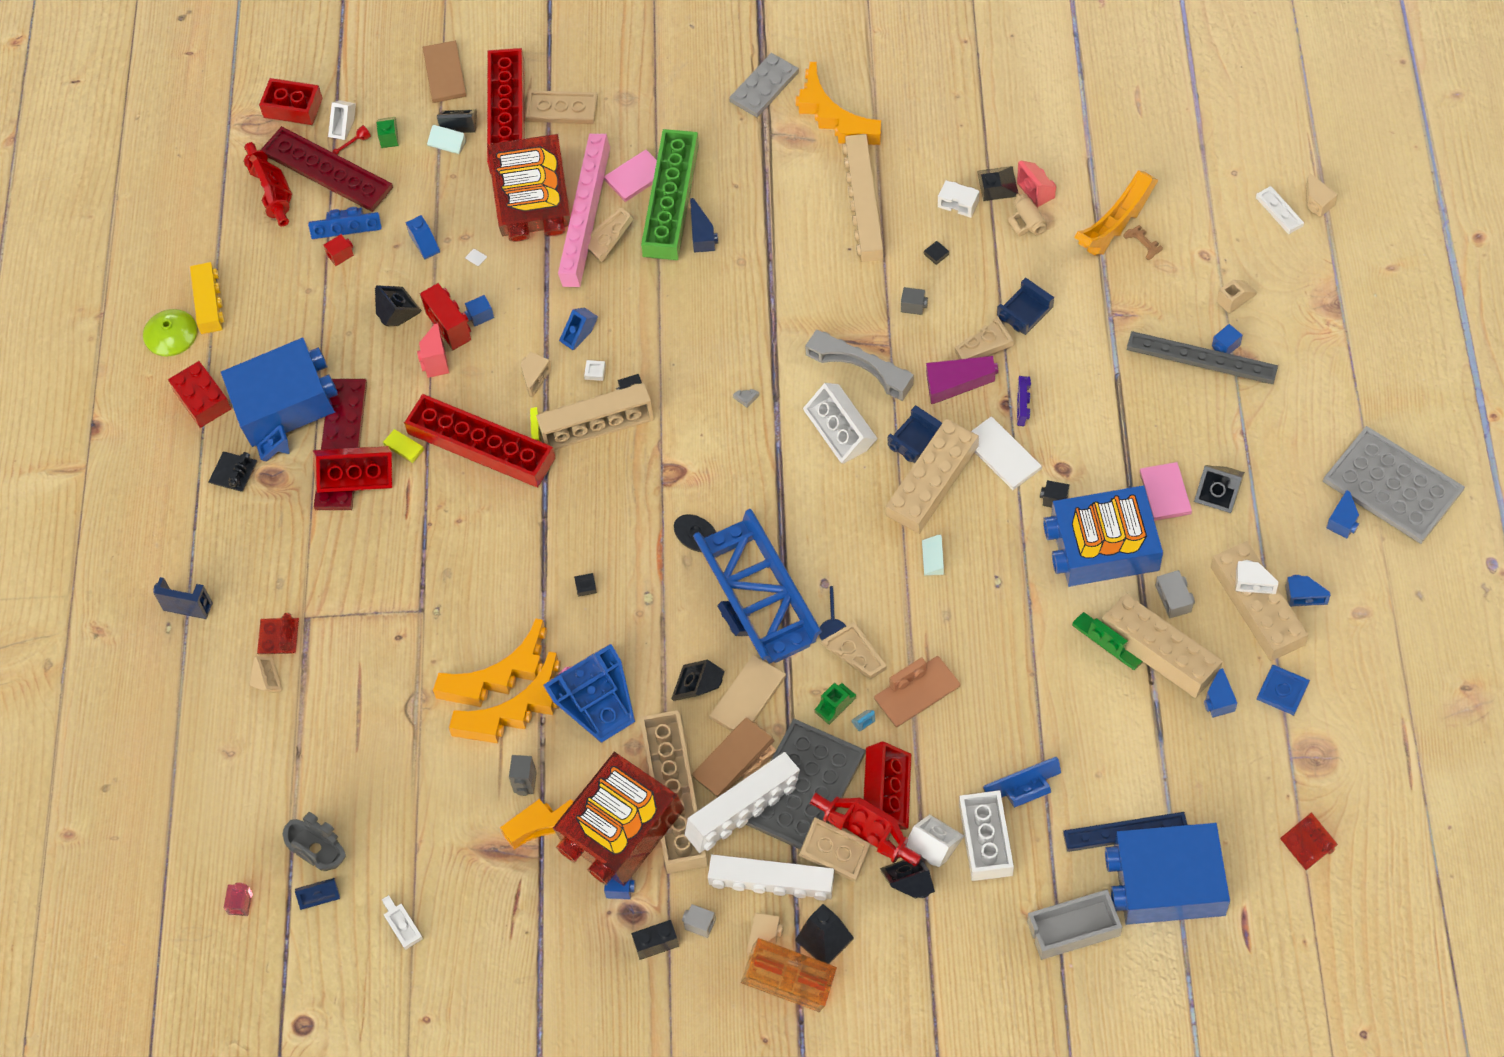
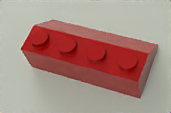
M388 446L313 450V470L317 493L392 488V452Z
M882 741L866 747L863 799L894 817L900 830L909 829L912 754Z

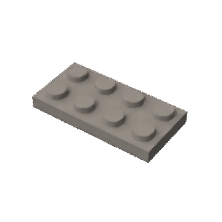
M770 53L729 97V100L739 108L758 117L799 73V68Z

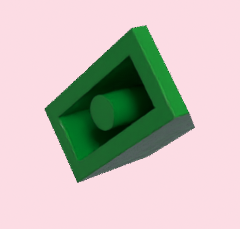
M396 117L378 119L376 122L377 133L381 148L399 146Z

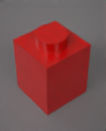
M342 234L323 244L326 255L335 266L354 256L352 251L353 244L348 238L345 239Z

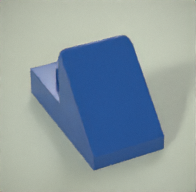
M281 424L256 445L260 459L266 462L278 451L290 454L284 426Z

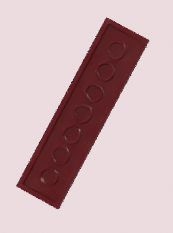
M282 126L261 149V151L267 154L268 158L371 212L376 209L393 188L391 182Z
M332 379L338 395L330 398L335 413L325 416L321 450L360 448L367 380ZM355 490L319 493L315 491L314 509L352 510Z

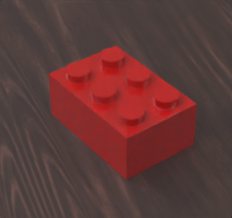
M269 78L259 106L263 118L313 125L323 97L319 85Z
M437 283L420 293L426 315L433 324L438 323L442 337L452 350L471 341L470 332L472 331L467 324L469 320L464 312L461 313L459 311L460 308L457 302L450 299V294L446 288H442Z
M200 361L168 379L173 392L199 428L231 410L227 397Z

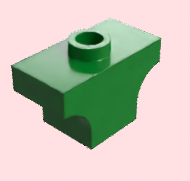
M834 682L821 695V701L814 709L815 713L830 725L856 699V694L843 683L837 685Z

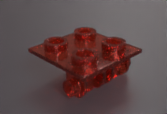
M284 613V616L281 618L261 619L257 654L296 653L299 618H293L292 614Z
M1312 812L1280 838L1305 870H1308L1327 853L1329 855L1332 854L1338 845Z

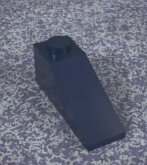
M690 198L694 253L715 251V244H718V233H714L712 223L695 199Z

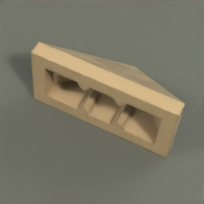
M256 656L254 658L249 681L250 686L262 691H282L272 657Z

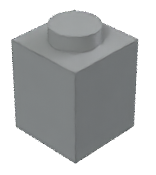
M691 904L690 909L684 912L682 921L684 922L685 930L708 938L716 917L714 912Z

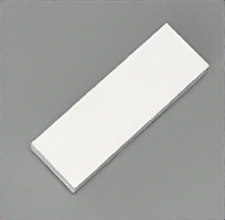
M1271 186L1256 194V199L1288 234L1303 227L1304 222Z

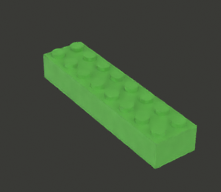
M663 129L641 243L643 257L678 260L699 147L698 132Z

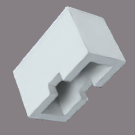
M947 180L938 195L939 208L948 211L955 209L958 210V214L970 218L979 202V190Z

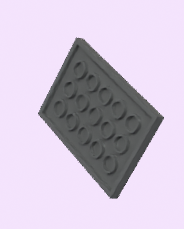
M793 718L771 761L783 752L790 757L800 769L795 786L796 789L791 794H784L780 797V800L775 805H769L764 808V811L758 817L753 816L748 819L746 825L801 849L812 820L817 818L823 821L825 812L810 804L812 797L815 793H818L831 802L837 796L843 798L866 754V750Z

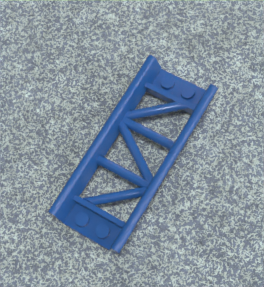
M752 509L745 511L743 521L706 538L699 532L693 535L762 660H767L768 664L772 662L777 663L809 648L811 644L816 642L817 636L822 631ZM755 540L765 560L731 575L746 544ZM735 549L723 572L715 557ZM765 568H770L780 585L740 582L739 580ZM733 589L774 592L776 594L743 608ZM783 599L767 635L760 639L748 616ZM789 604H791L800 621L777 631Z

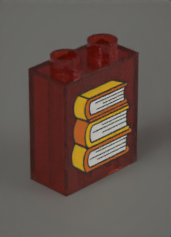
M558 134L487 144L498 226L502 237L508 236L509 241L519 242L529 239L530 232L544 230L545 236L564 234L566 232L565 227H569L571 212Z
M614 751L554 825L553 829L560 839L556 849L574 863L580 856L589 861L591 865L587 871L602 884L607 885L613 878L622 886H625L685 809L678 794Z

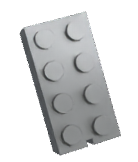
M1108 889L1030 912L1027 918V923L1032 937L1035 939V945L1041 960L1119 937L1122 931V925Z

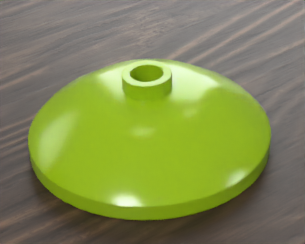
M178 309L164 310L154 315L146 323L143 330V340L146 347L152 353L165 357L175 356L192 346L197 337V325L194 318L185 311Z

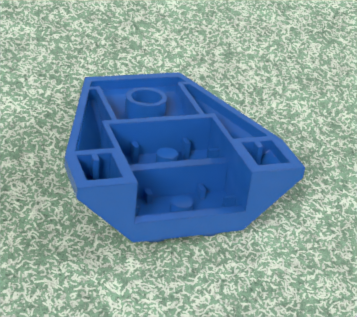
M612 644L593 653L543 685L552 701L601 743L635 722L622 662Z

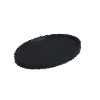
M682 515L674 522V533L677 539L685 547L696 552L702 551L693 537L695 533H701L704 538L717 533L708 521L696 515Z

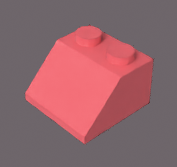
M1019 161L1017 184L1033 201L1038 208L1054 199L1056 185L1052 180H1049L1044 170L1039 168L1036 163Z
M437 323L431 327L419 342L420 350L417 351L422 372L426 371L428 378L449 373L444 343Z

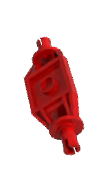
M249 142L244 146L247 152L243 161L244 165L248 168L250 175L259 178L261 181L260 184L265 191L261 201L266 208V215L269 218H276L278 225L284 227L289 223L286 213L290 208L289 203L292 198V192L282 170L268 162L267 154L264 151L257 150L255 143Z
M815 793L812 797L810 804L825 812L824 822L829 821L840 830L845 828L877 847L876 852L891 858L892 863L902 858L916 867L920 862L922 855L907 847L908 838L903 836L894 817L860 797L840 798L837 796L832 802L818 793ZM838 807L848 808V811L844 815L836 812V809ZM891 834L898 843L897 848L889 840Z

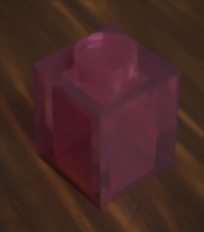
M244 883L228 884L223 907L228 915L248 916L252 898V891L249 886Z

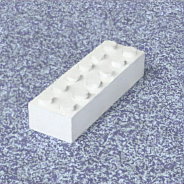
M783 752L691 815L687 820L684 835L699 853L704 850H710L721 838L724 840L729 837L732 830L737 827L742 828L747 824L748 819L753 816L758 817L764 811V808L769 805H775L784 794H791L796 789L795 786L800 769Z

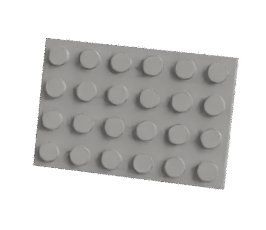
M1368 426L1363 429L1323 478L1325 484L1343 495L1346 490L1350 491L1354 502L1420 544L1423 543L1465 488L1460 483Z

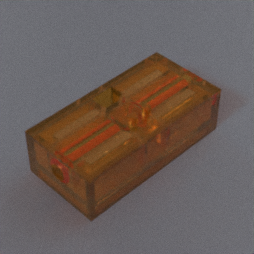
M758 938L752 946L741 983L820 1012L826 1005L837 967Z

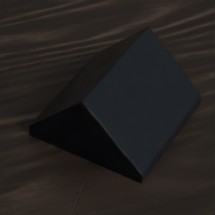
M477 109L442 110L437 114L440 127L461 133L476 132Z

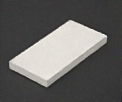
M992 416L971 431L979 435V446L975 453L1012 490L1042 469V466Z

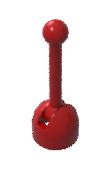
M362 125L357 129L354 138L338 149H333L332 152L338 155L341 150L357 139L367 140L371 137V134Z

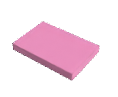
M644 150L605 175L604 180L626 202L653 184L657 160L647 150Z
M1178 462L1140 469L1141 479L1145 486L1154 521L1190 515L1192 513Z

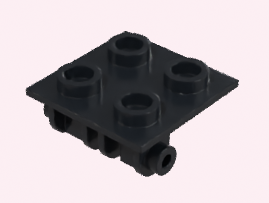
M223 451L208 483L243 492L257 460L251 459L250 454L247 452L236 455Z

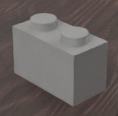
M1180 571L1157 576L1155 587L1169 619L1191 613L1195 600L1193 594L1188 592L1186 578L1181 576Z

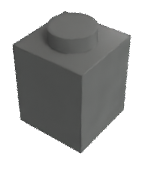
M904 287L901 298V312L923 315L924 308L928 306V297H925V290Z

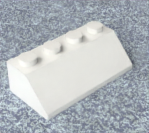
M824 383L803 408L831 450L843 464L866 452L878 439L839 384Z

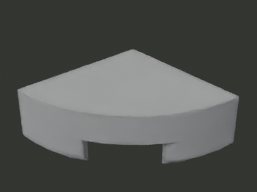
M753 389L739 390L733 394V398L746 408L759 397V392Z

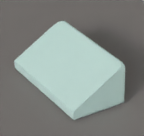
M433 125L427 145L460 154L466 138L464 133Z
M936 535L922 540L924 576L944 575L942 536Z

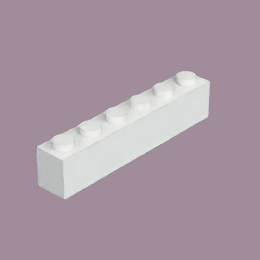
M711 854L708 882L709 885L718 889L731 887L736 891L748 889L756 893L773 892L778 896L791 894L797 898L808 896L824 901L832 898L834 869Z

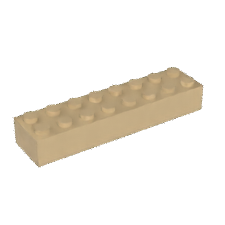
M675 710L640 717L652 791L654 792L657 806L656 814L667 874L707 867L705 850L699 853L684 835L688 818L698 810L680 712Z

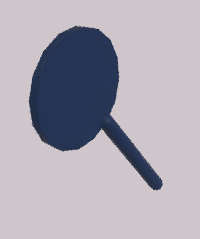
M830 586L831 619L826 620L820 626L822 633L819 634L821 640L846 627L844 622L835 619L833 586Z

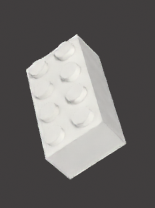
M1000 791L959 796V808L971 880L978 881L1013 876L1014 866Z

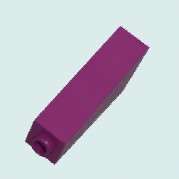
M993 356L926 363L930 403L935 404L995 382V374H998V364L994 363Z

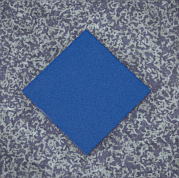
M1272 664L1256 700L1294 716L1310 680Z

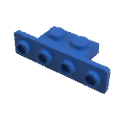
M349 207L347 210L333 209L327 212L326 219L310 221L308 223L311 239L382 229L379 213L363 214L362 207Z
M1053 757L984 785V792L1000 791L1001 798L1007 796L1014 808L1051 793V788L1046 779L1061 774L1059 759Z

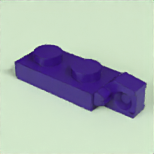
M1030 376L1018 377L1017 425L1023 427L1025 426L1026 419L1029 420L1030 408H1027V404L1030 403V393L1027 392L1031 387Z

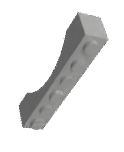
M816 329L805 345L806 356L820 363L844 362L862 367L878 379L886 394L901 401L904 400L913 386L914 375L908 370H902L891 362H885L874 354H868L859 347H853L842 339L830 336L827 332H821Z

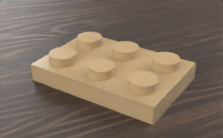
M814 818L798 856L821 867L833 868L834 873L854 882L870 843Z

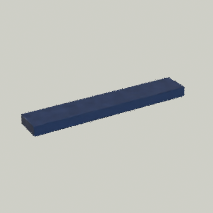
M1185 812L1063 830L1066 850L1071 852L1114 845L1117 831L1184 826L1188 824Z

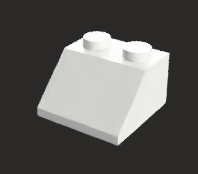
M928 815L914 825L908 837L907 847L922 855L929 864L940 867L947 862L964 835L932 815Z

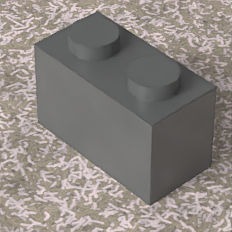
M512 755L509 780L513 792L520 796L534 794L537 771L532 756Z

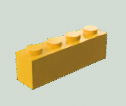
M211 262L190 266L196 322L201 334L223 330L222 323L225 321L223 312H220V308H223L221 298L218 297V294L221 293L220 285L216 282V279H219L218 270L213 268Z

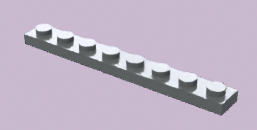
M1131 331L1127 345L1128 351L1273 385L1278 365L1134 331Z

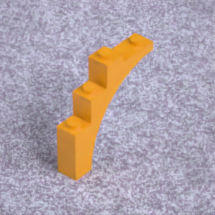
M810 62L809 69L805 71V79H808V82H804V89H800L799 96H796V106L799 107V114H815L818 128L835 129V136H838V143L840 144L845 143V136L866 134L868 145H880L881 120L867 119L854 115L835 104L824 92L819 82L817 62Z
M1138 170L1112 208L1091 227L1077 231L1074 238L1079 240L1078 244L1087 248L1086 251L1092 255H1103L1113 237L1121 236L1130 218L1138 217L1158 179L1144 171Z
M535 618L532 628L522 644L512 654L497 664L471 673H438L433 688L436 699L481 707L483 701L487 699L488 690L509 694L511 688L515 686L516 677L533 681L544 666L540 658L542 645L540 644L547 634L544 621Z
M548 652L544 666L537 677L525 690L514 698L483 710H454L449 725L451 736L498 744L499 737L503 736L504 726L526 729L527 723L531 721L532 712L553 715L554 709H557L558 706L552 701L543 685L553 679L556 672L560 670L561 661L558 660L557 653Z
M538 799L501 826L500 829L502 835L514 850L528 841L555 833H578L585 835L575 818L577 815H582L584 809L579 803L575 804L570 799L553 812L548 803L543 804ZM628 840L627 847L621 852L627 860L634 856V845L631 840Z

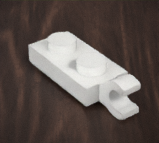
M389 895L382 899L383 904L388 910L384 917L404 949L406 950L421 941L423 938L403 905L395 906Z

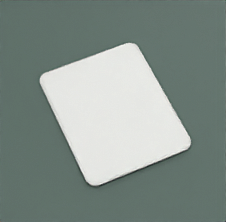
M473 249L465 257V259L477 266L487 258V256L476 249Z

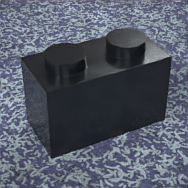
M671 920L631 933L639 960L679 947Z

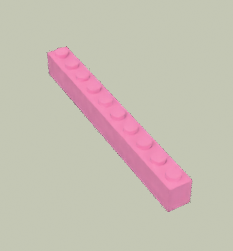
M589 134L558 271L563 287H580L588 245L590 244L591 232L594 226L610 152L607 134Z

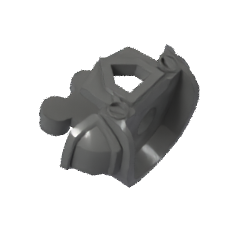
M308 812L303 817V821L293 819L285 825L282 835L286 847L309 864L315 865L319 870L328 871L336 869L345 859V851L337 840L338 836L333 832L334 828L327 822L320 825L317 822V816L313 813ZM318 843L321 845V850L318 853H312L310 851L311 845Z

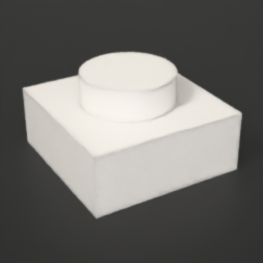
M587 360L584 374L585 380L603 381L605 361Z

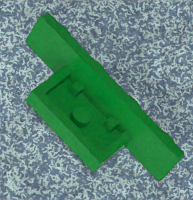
M1083 612L1073 621V627L1132 670H1136L1143 663L1142 660L1125 649L1128 640L1099 619H1093Z

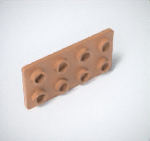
M939 656L934 657L928 662L921 657L889 678L890 686L875 695L874 700L894 726L899 727L958 689L961 684Z

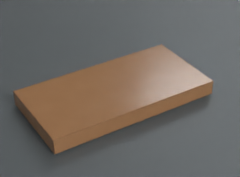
M456 40L423 46L432 103L467 97Z
M746 717L691 775L718 798L732 787L775 740Z

